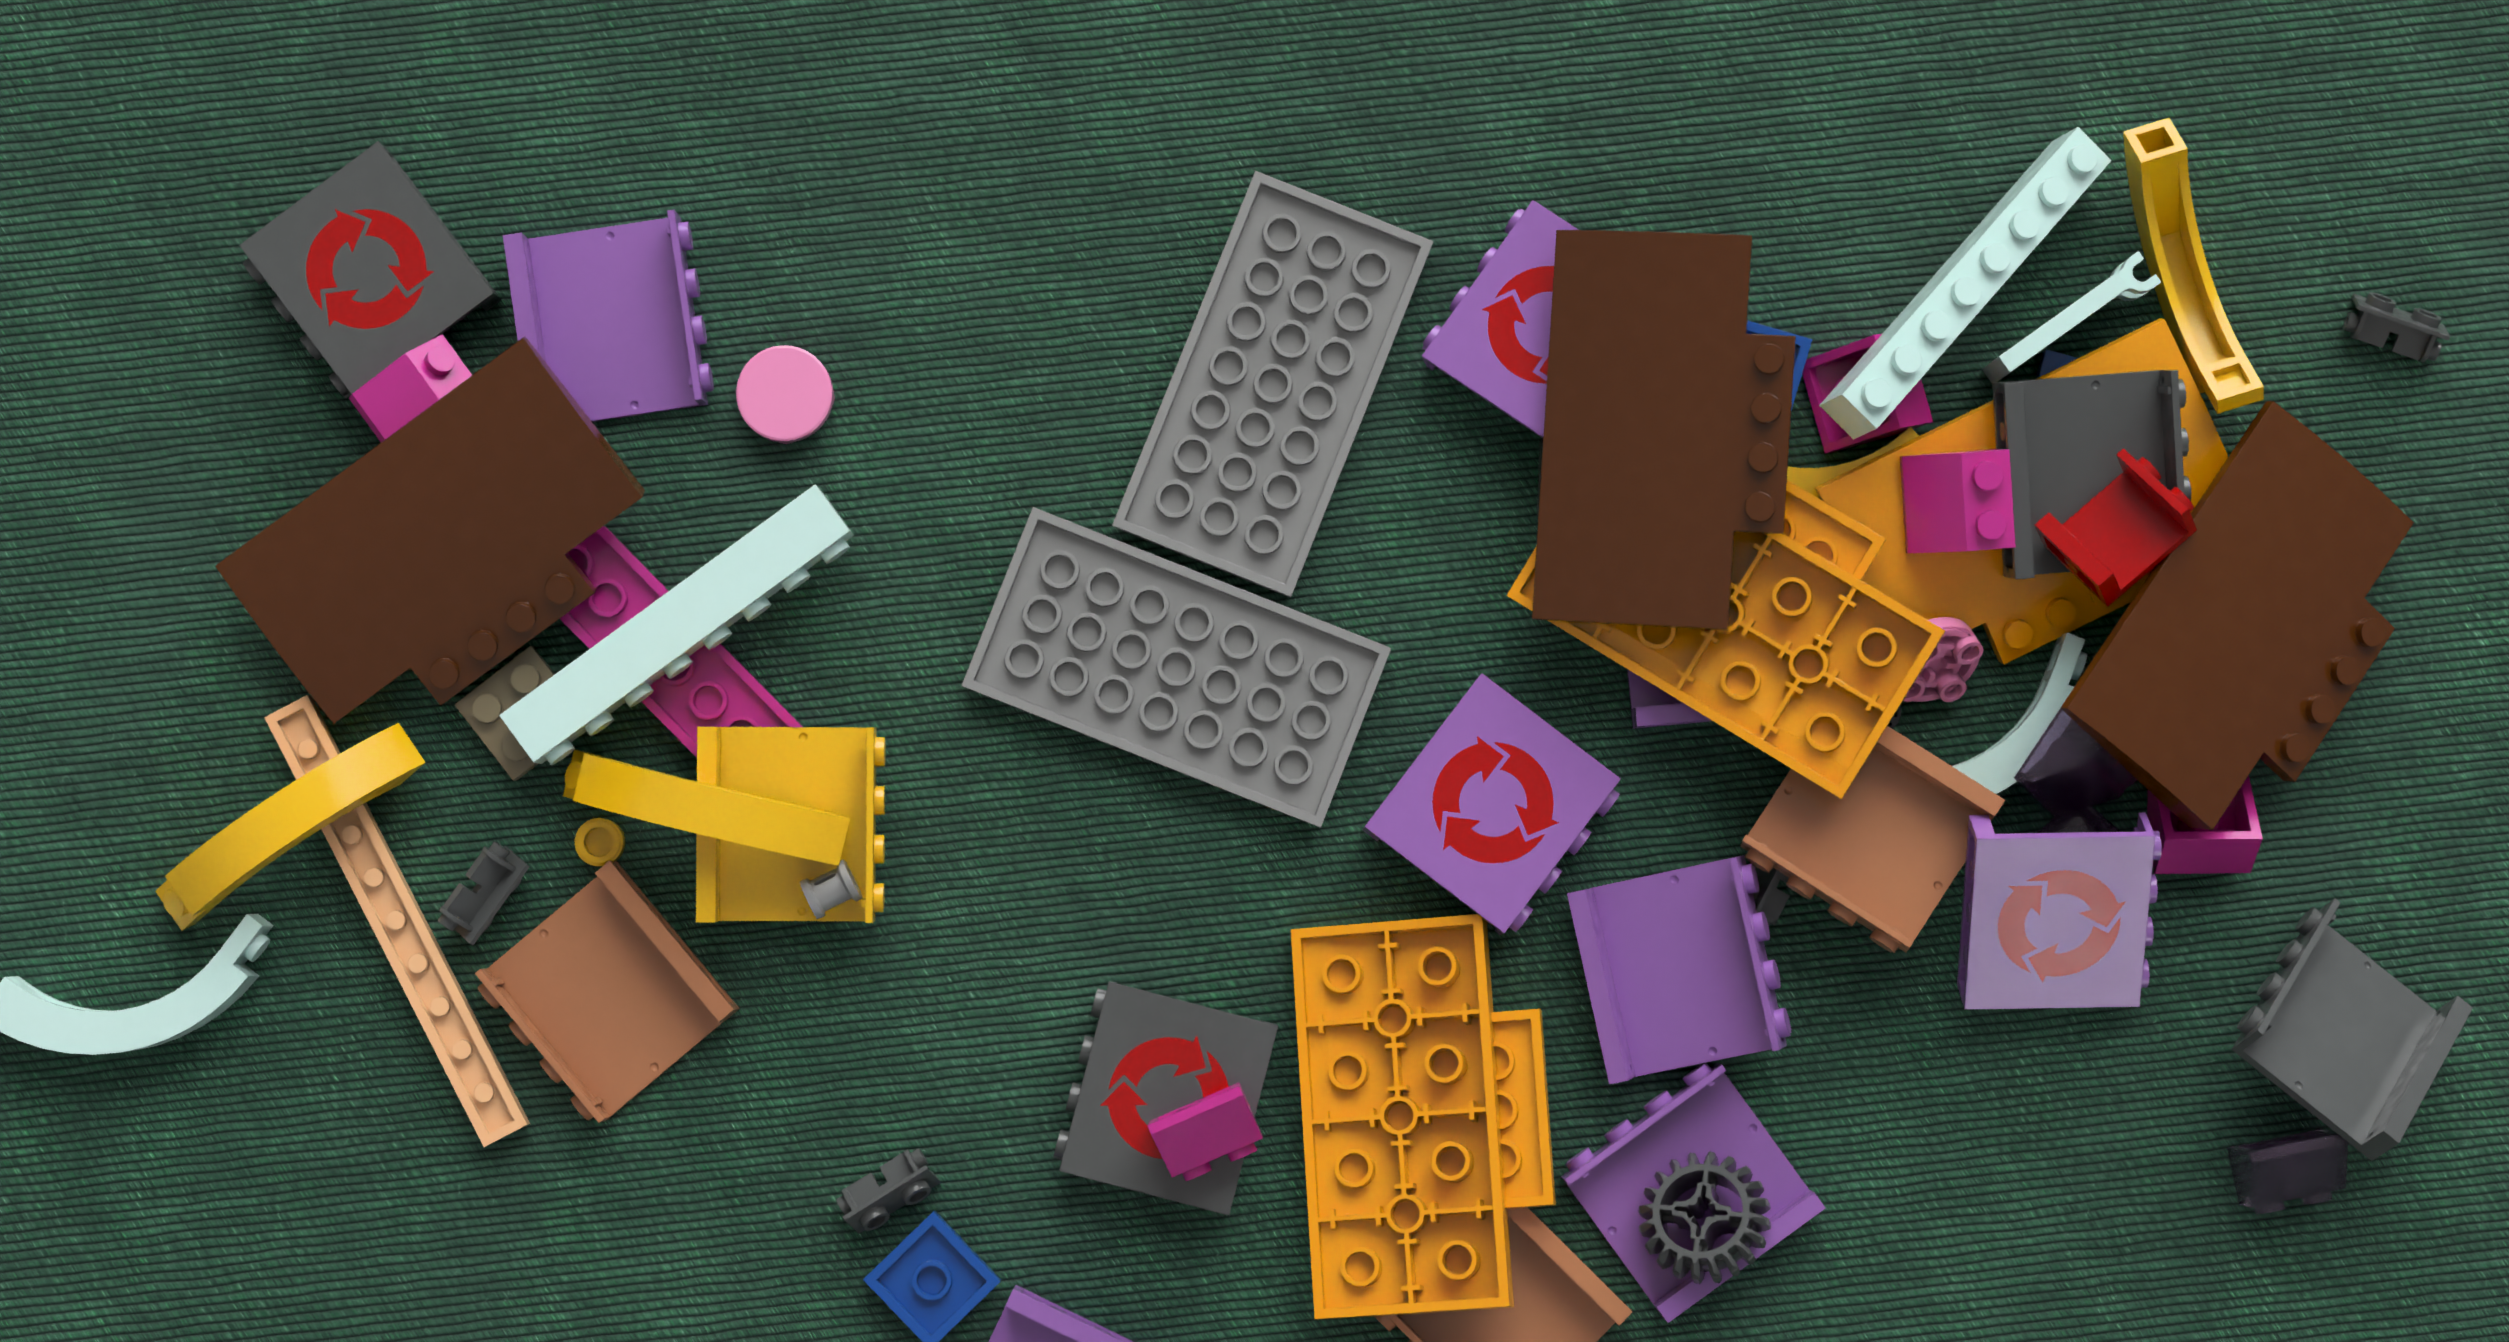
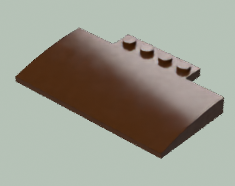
M1556 230L1532 619L1729 631L1735 532L1784 535L1796 336L1747 334L1752 235Z
M524 336L236 549L215 567L278 654L333 724L409 668L413 670L437 702L442 705L595 593V586L568 552L640 500L645 489Z
M2266 401L2191 512L2197 531L2154 567L2061 706V709L2189 828L2213 830L2259 759L2283 781L2295 782L2395 629L2365 597L2414 522L2345 458L2274 401Z

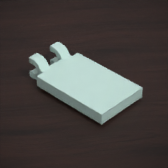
M2139 251L2117 266L2107 280L2001 354L1982 370L1992 383L1998 382L2111 300L2118 298L2124 301H2134L2160 284V279L2156 274L2144 282L2134 278V266L2144 259Z

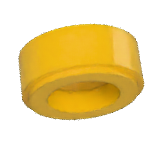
M590 819L580 826L575 836V849L578 856L584 862L593 866H604L610 860L617 861L625 848V836L622 829L609 819Z

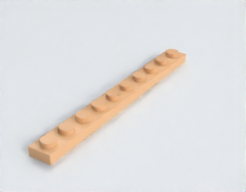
M306 695L264 717L296 780L340 754L320 711L310 695ZM367 803L362 804L322 828V832L483 1147H487L529 1125L530 1122Z

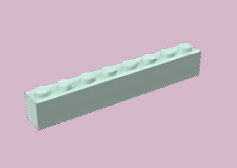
M2079 127L2053 140L1819 406L1853 440L1877 429L2106 168L2111 159Z
M816 484L499 716L534 763L543 764L545 761H548L550 765L556 764L575 749L571 742L586 731L590 736H594L614 721L611 713L620 706L627 703L631 708L652 694L654 690L650 685L661 676L666 674L671 679L688 668L693 663L689 656L705 645L708 650H711L725 641L732 634L728 627L742 617H745L747 621H751L771 606L768 600L769 597L782 588L789 593L803 584L811 576L807 571L810 567L821 559L826 564H829L844 554L850 548L846 541L852 538L854 534Z

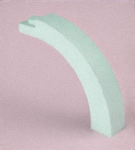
M2070 633L2062 634L2061 637L2057 638L2039 688L2023 716L1994 745L1973 758L1952 767L1995 794L2010 787L2035 768L2056 746L2073 721L2061 709V706L2074 688L2069 685L2070 680H2078L2086 663L2087 653L2081 652L2085 639Z
M246 914L218 953L190 981L158 1000L124 1010H95L78 1007L59 1001L41 992L19 976L4 977L0 982V1032L18 1041L42 1049L88 1055L130 1052L158 1046L178 1039L204 1026L223 1013L254 983L259 975L246 966L245 962L247 960L254 962L264 952L270 943V939L266 935L274 925L259 914Z

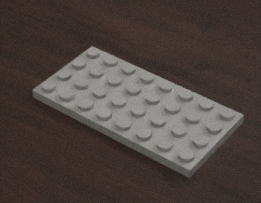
M1255 171L1112 526L1291 598L1434 241Z
M1033 507L961 686L1321 828L1391 648Z

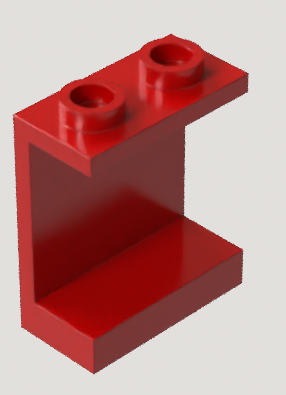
M2124 448L2116 454L2123 473L2065 523L2061 524L2048 512L2035 524L2044 547L2107 607L2197 531L2190 513L2194 506L2188 497L2177 487L2168 490L2159 481L2161 479L2160 473L2146 458L2141 457L2136 460Z

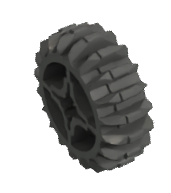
M1711 1151L1706 1155L1704 1164H1700L1696 1154L1690 1152L1687 1158L1689 1166L1682 1168L1677 1160L1671 1159L1669 1164L1673 1174L1667 1177L1663 1172L1656 1171L1654 1177L1660 1188H1645L1643 1193L1652 1203L1639 1206L1638 1212L1640 1216L1647 1220L1639 1225V1231L1643 1237L1650 1238L1645 1244L1649 1254H1659L1657 1263L1662 1269L1673 1265V1274L1676 1278L1682 1279L1691 1269V1278L1696 1284L1702 1283L1705 1272L1710 1273L1715 1283H1720L1722 1281L1721 1270L1728 1267L1733 1276H1739L1740 1269L1736 1262L1741 1258L1748 1264H1754L1756 1258L1749 1249L1751 1246L1765 1248L1766 1240L1757 1232L1771 1229L1769 1218L1762 1215L1768 1212L1771 1206L1767 1198L1760 1197L1764 1192V1187L1760 1181H1751L1753 1174L1747 1166L1736 1170V1161L1730 1156L1726 1157L1719 1165L1716 1154ZM1697 1186L1695 1194L1690 1199L1676 1201L1683 1193ZM1716 1186H1723L1737 1194L1742 1201L1743 1212H1733L1730 1206L1718 1204L1719 1197L1716 1193ZM1709 1207L1714 1217H1706L1704 1225L1700 1228L1696 1218H1703L1705 1211H1708ZM1667 1223H1675L1679 1229L1691 1231L1690 1238L1693 1242V1251L1678 1246L1669 1238ZM1724 1234H1734L1725 1244L1713 1249L1714 1242L1718 1237Z

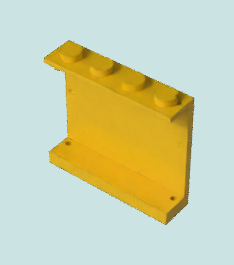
M697 726V782L819 809L850 818L840 861L844 859L849 866L863 899L857 902L853 899L843 902L825 911V916L817 919L805 898L799 882L804 879L811 881L837 868V865L696 834V922H875V912H884L885 903L884 883H876V864H884L885 835H876V815H885V786H876V766H885L886 743L885 737H877V728Z

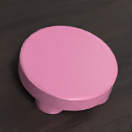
M786 345L767 348L752 357L740 373L736 387L737 405L741 416L748 426L760 436L783 444L803 440L818 431L827 420L835 399L831 378L823 364L810 352Z
M1953 617L1929 619L1928 621L1945 630V634L1903 700L1904 702H1927L1939 698L1944 702L1958 700L1966 692L1967 685L1965 682L1975 671L1984 651L1982 644L1964 621Z

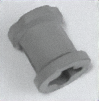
M844 859L840 861L837 868L811 881L804 879L799 882L805 898L817 919L824 917L825 911L850 899L857 902L863 899L859 886Z

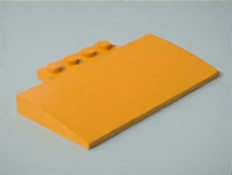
M2159 318L2037 378L2046 379L2151 370H2178V379L2183 380L2186 388V404L2184 408H2180L2181 428L2186 429L2189 439L2188 455L2183 457L2184 476L2189 478L2191 484V502L2194 508L2228 459L2227 452L2208 409L2163 318ZM1992 400L1814 488L1820 500L1886 538L1884 545L1863 577V582L1927 620L1938 617H1953L1964 621L1971 629L1983 624L1998 661L2006 664L2061 637L2062 634L2069 633L2132 602L2152 570L2107 607L2071 572L2037 574L2035 578L2027 579L2004 577L2002 549L1906 553L1900 456L1996 449L1994 405Z
M1788 480L1784 535L1735 532L1729 631L1547 620L1840 799L1847 792L1945 634V630L1862 581L1884 545L1886 538ZM1536 547L1506 595L1533 611Z
M1478 914L1291 929L1314 1319L1513 1308L1514 1298L1507 1209L1556 1205L1542 1010L1527 1009L1493 1012L1487 921Z

